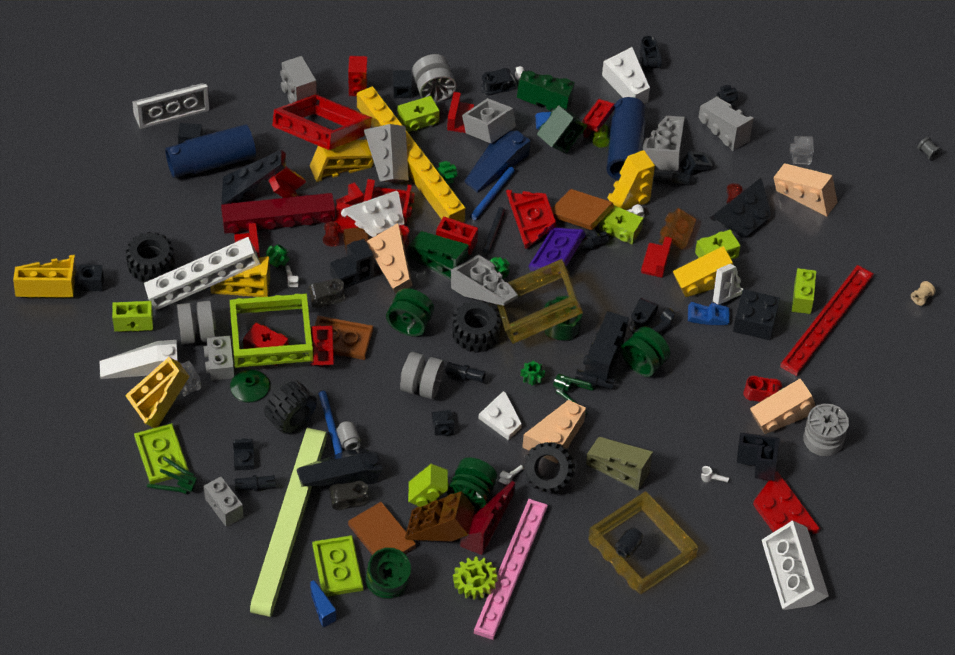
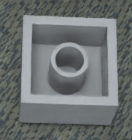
M302 56L282 62L280 75L283 82H281V88L284 93H287L290 103L314 94L317 95L316 79Z
M488 98L462 115L466 134L488 143L495 142L498 138L516 127L513 108Z

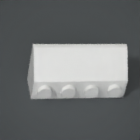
M201 83L133 101V112L139 128L142 129L209 111L207 85Z
M791 521L762 539L783 610L813 606L829 596L806 526Z

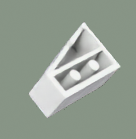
M632 47L603 62L602 76L623 98L635 97L644 104L648 102L650 87Z

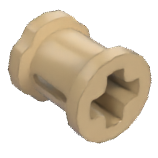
M923 281L920 284V288L911 293V299L917 305L922 306L926 303V299L929 296L935 294V287L930 282Z

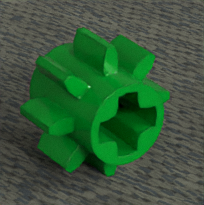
M448 161L440 162V167L436 168V170L447 184L454 183L453 178L457 177L456 166L454 164L450 165Z
M280 244L274 247L270 245L266 251V255L269 256V263L275 267L279 265L285 266L289 260V256H287L289 251Z
M501 257L492 258L490 262L495 266L496 272L501 273L502 279L506 278L510 270L508 268L510 266L509 262Z
M532 361L528 364L524 363V369H521L520 376L524 377V383L527 382L533 386L534 384L541 383V379L545 377V370H542V364Z

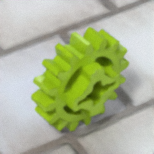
M475 557L474 561L467 558V563L460 562V568L455 567L453 581L454 587L458 588L459 594L464 593L465 598L472 595L473 600H475L477 595H480L481 598H484V593L490 595L491 588H496L498 577L492 562L486 564V558L478 561V557Z

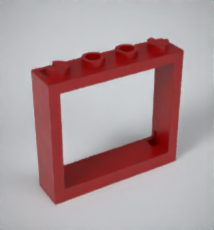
M314 94L274 109L272 126L322 148L331 150L366 136L364 130L371 128L372 117ZM316 114L343 127L331 130L304 117Z

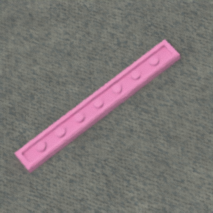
M528 499L498 571L496 588H491V594L488 595L475 626L474 634L494 640L546 513L547 504Z

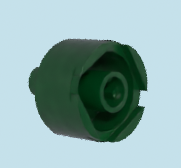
M558 296L552 301L549 300L544 307L543 328L545 335L557 340H573L581 329V306L577 304L575 299L568 296Z

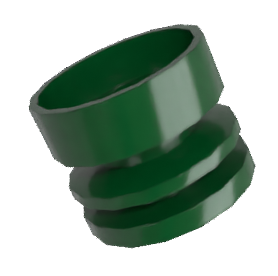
M472 457L464 458L460 461L454 473L455 476H453L448 486L447 494L450 495L462 491L475 507L474 510H481L491 495L490 492H492L496 484L498 474L485 461Z
M385 547L377 550L371 556L367 566L366 584L368 589L375 596L382 599H392L401 595L407 587L411 573V564L408 557L396 548ZM388 574L391 575V577H388L387 579L384 578V576H387Z

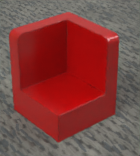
M354 182L348 185V195L337 199L336 204L338 202L349 205L362 203L364 201V194Z

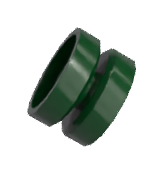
M404 288L396 293L392 304L386 312V320L394 330L401 334L419 336L425 331L428 321L434 313V304L420 291Z
M641 327L632 335V338H629L621 346V354L626 364L634 372L644 377H650L656 372L659 366L663 365L670 358L671 354L664 338L648 327Z

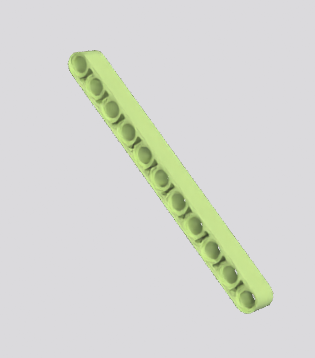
M307 428L254 591L250 613L271 617L312 489V486L301 487L297 468L321 460L327 439L326 431Z

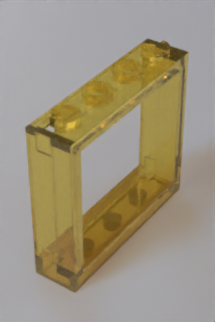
M562 259L508 282L519 297L563 278L569 298L510 323L505 305L497 304L505 331L512 344L583 313L570 274Z
M646 491L590 527L588 539L590 544L599 549L603 558L606 561H610L616 572L622 575L627 580L629 586L639 594H642L697 555L698 546ZM641 510L682 552L643 579L617 554L616 550L603 537V535Z

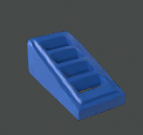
M311 581V596L322 627H326L336 621V609L316 581Z

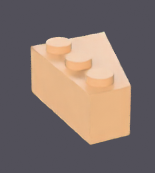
M784 163L774 176L776 191L825 216H828L838 203L832 175Z
M397 223L366 241L374 254V259L395 294L401 289L412 286L402 232Z
M798 379L751 407L750 410L764 434H767L808 417L811 409L816 405L813 396L801 379Z
M567 400L524 434L523 448L530 450L540 443L555 442L567 449L584 423L586 408ZM544 456V458L550 461H553L557 464L559 463V461L554 456Z

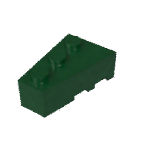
M523 71L519 78L517 98L534 105L538 103L546 105V109L550 111L552 108H557L558 105L568 110L572 102L575 82L567 78L559 79L547 74L540 75L535 74L533 71Z
M421 231L409 244L408 257L451 280V269L468 261L469 245Z

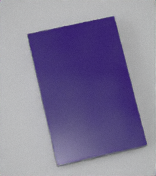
M553 228L529 264L530 271L562 274L585 237V231L582 229Z

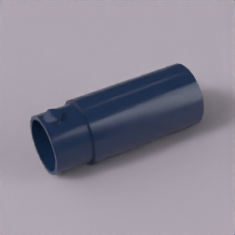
M635 97L621 98L614 105L615 110L611 121L606 170L608 175L616 180H619L621 177L620 171L627 157L643 151L646 126L645 104Z
M245 124L166 147L165 155L173 178L256 158V149L248 125Z

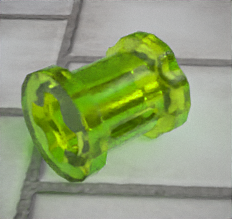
M606 124L598 132L593 131L595 134L593 144L596 147L602 148L609 144L607 137L609 127Z

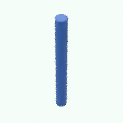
M509 167L472 212L470 217L473 220L479 217L515 172L514 168Z
M320 391L319 397L335 454L343 451L326 391Z

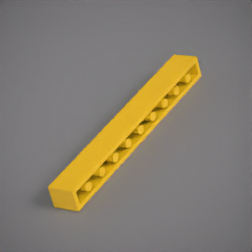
M373 86L357 93V108L362 114L372 117V128L388 124L402 125ZM406 131L408 176L441 219L444 216L462 223L465 222L464 205Z

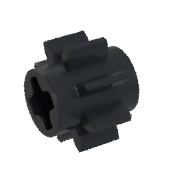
M731 85L720 86L721 91L717 92V97L734 106V101L738 100L736 88H731Z

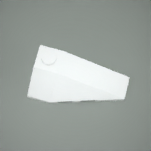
M177 340L156 341L101 360L100 378L148 376L168 357L178 361Z

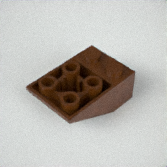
M462 491L450 494L440 500H434L422 507H416L411 512L405 538L406 540L454 541L468 536L475 507Z

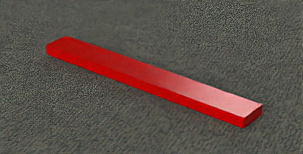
M859 265L855 267L780 365L782 369L795 376L800 373L873 278L874 273Z

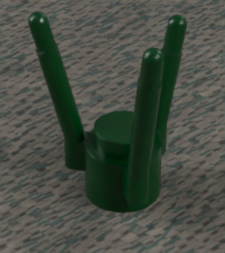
M560 373L556 376L553 387L557 389L556 394L574 403L576 402L564 393L565 391L569 392L573 385L590 391L594 390L591 387V383L567 377Z
M163 457L164 461L183 474L179 476L164 469H160V472L178 480L177 485L180 487L157 484L146 485L148 488L186 494L187 491H193L197 477H194L193 473L188 472L167 457Z

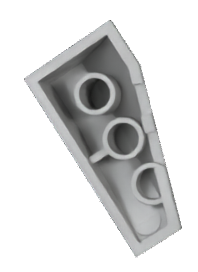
M666 116L658 124V129L656 131L653 130L651 136L644 140L643 150L660 170L678 171L684 117Z
M480 255L451 269V288L465 297L503 306L518 298L517 293L509 283L504 282L501 273L496 272L495 266Z

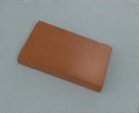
M570 189L551 210L556 219L593 230L614 208V205L611 201Z
M317 316L315 326H332L334 355L365 360L374 326Z
M382 502L348 521V526L372 555L377 550L385 547L396 548L404 554L416 548L413 540H406V531Z

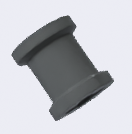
M925 137L921 140L917 147L918 150L923 151L928 156L930 161L937 158L941 153V148L935 146L931 142L930 137Z

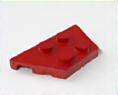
M506 190L524 248L527 249L556 227V221L545 193L523 191L522 194L512 193V190Z
M778 471L775 472L774 481L769 480L754 500L753 506L772 532L777 531L791 521H795L806 526L808 532H812V534L819 533L820 528Z

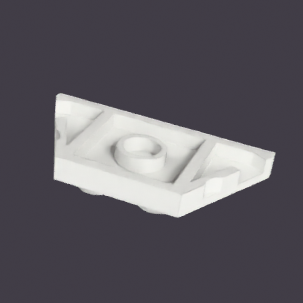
M398 191L344 208L341 212L342 216L346 217L348 215L355 220V225L364 229L372 237L377 236L397 223L404 225Z

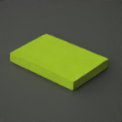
M173 424L134 433L150 484L174 479L161 473L160 469L179 476L183 474L164 461L163 457H167L189 472Z
M352 535L312 542L321 590L327 597L363 591V583Z

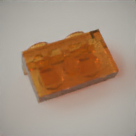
M677 208L673 213L670 212L666 216V225L660 231L659 243L663 244L664 238L670 237L672 238V244L683 250L687 246L696 219L680 208Z

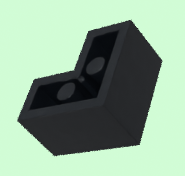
M365 239L347 244V256L330 262V275L339 290L374 278V254Z
M740 432L737 463L755 465V479L774 481L780 437Z

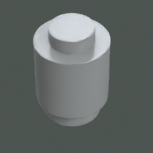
M348 421L342 422L336 430L342 447L345 450L358 449L361 439L355 424Z

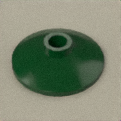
M257 370L241 371L231 380V393L239 401L246 403L257 402L263 399L269 391L268 378Z

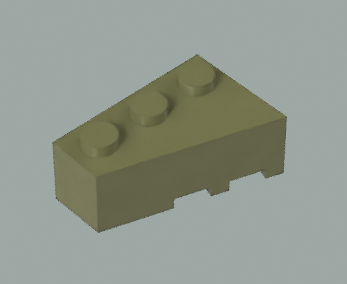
M598 437L587 453L586 465L639 490L650 474L653 452Z

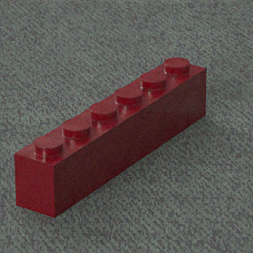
M332 193L221 205L224 234L249 231L248 224L256 223L257 230L335 221Z

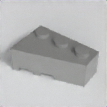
M715 97L700 106L698 117L700 121L706 124L712 133L717 135L724 145L728 146L732 151L750 142L753 117L742 115L743 111L741 110L735 111L732 109L731 104L719 97Z
M388 124L365 129L364 132L380 182L398 183L408 181L406 127Z

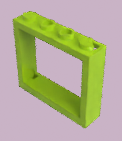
M307 294L230 300L235 368L313 361ZM302 309L306 344L239 349L237 314Z

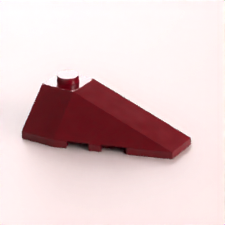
M511 481L473 516L469 535L460 538V547L483 555L515 494L516 482Z

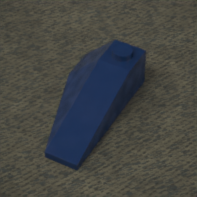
M510 131L495 142L490 143L465 179V183L475 192H480L503 175L509 167H514L529 155L530 140L519 131Z

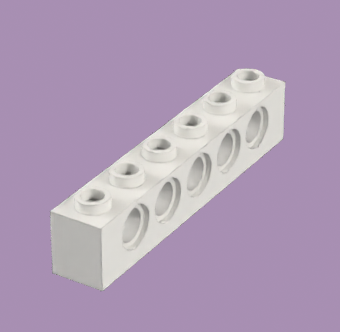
M249 237L145 282L144 285L149 301H152L155 310H158L260 265V261L255 247Z

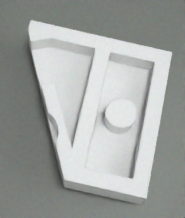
M728 264L717 269L713 302L718 305L742 294L743 288L739 284L741 280L734 265Z
M504 391L479 414L481 421L507 440L521 429V422Z

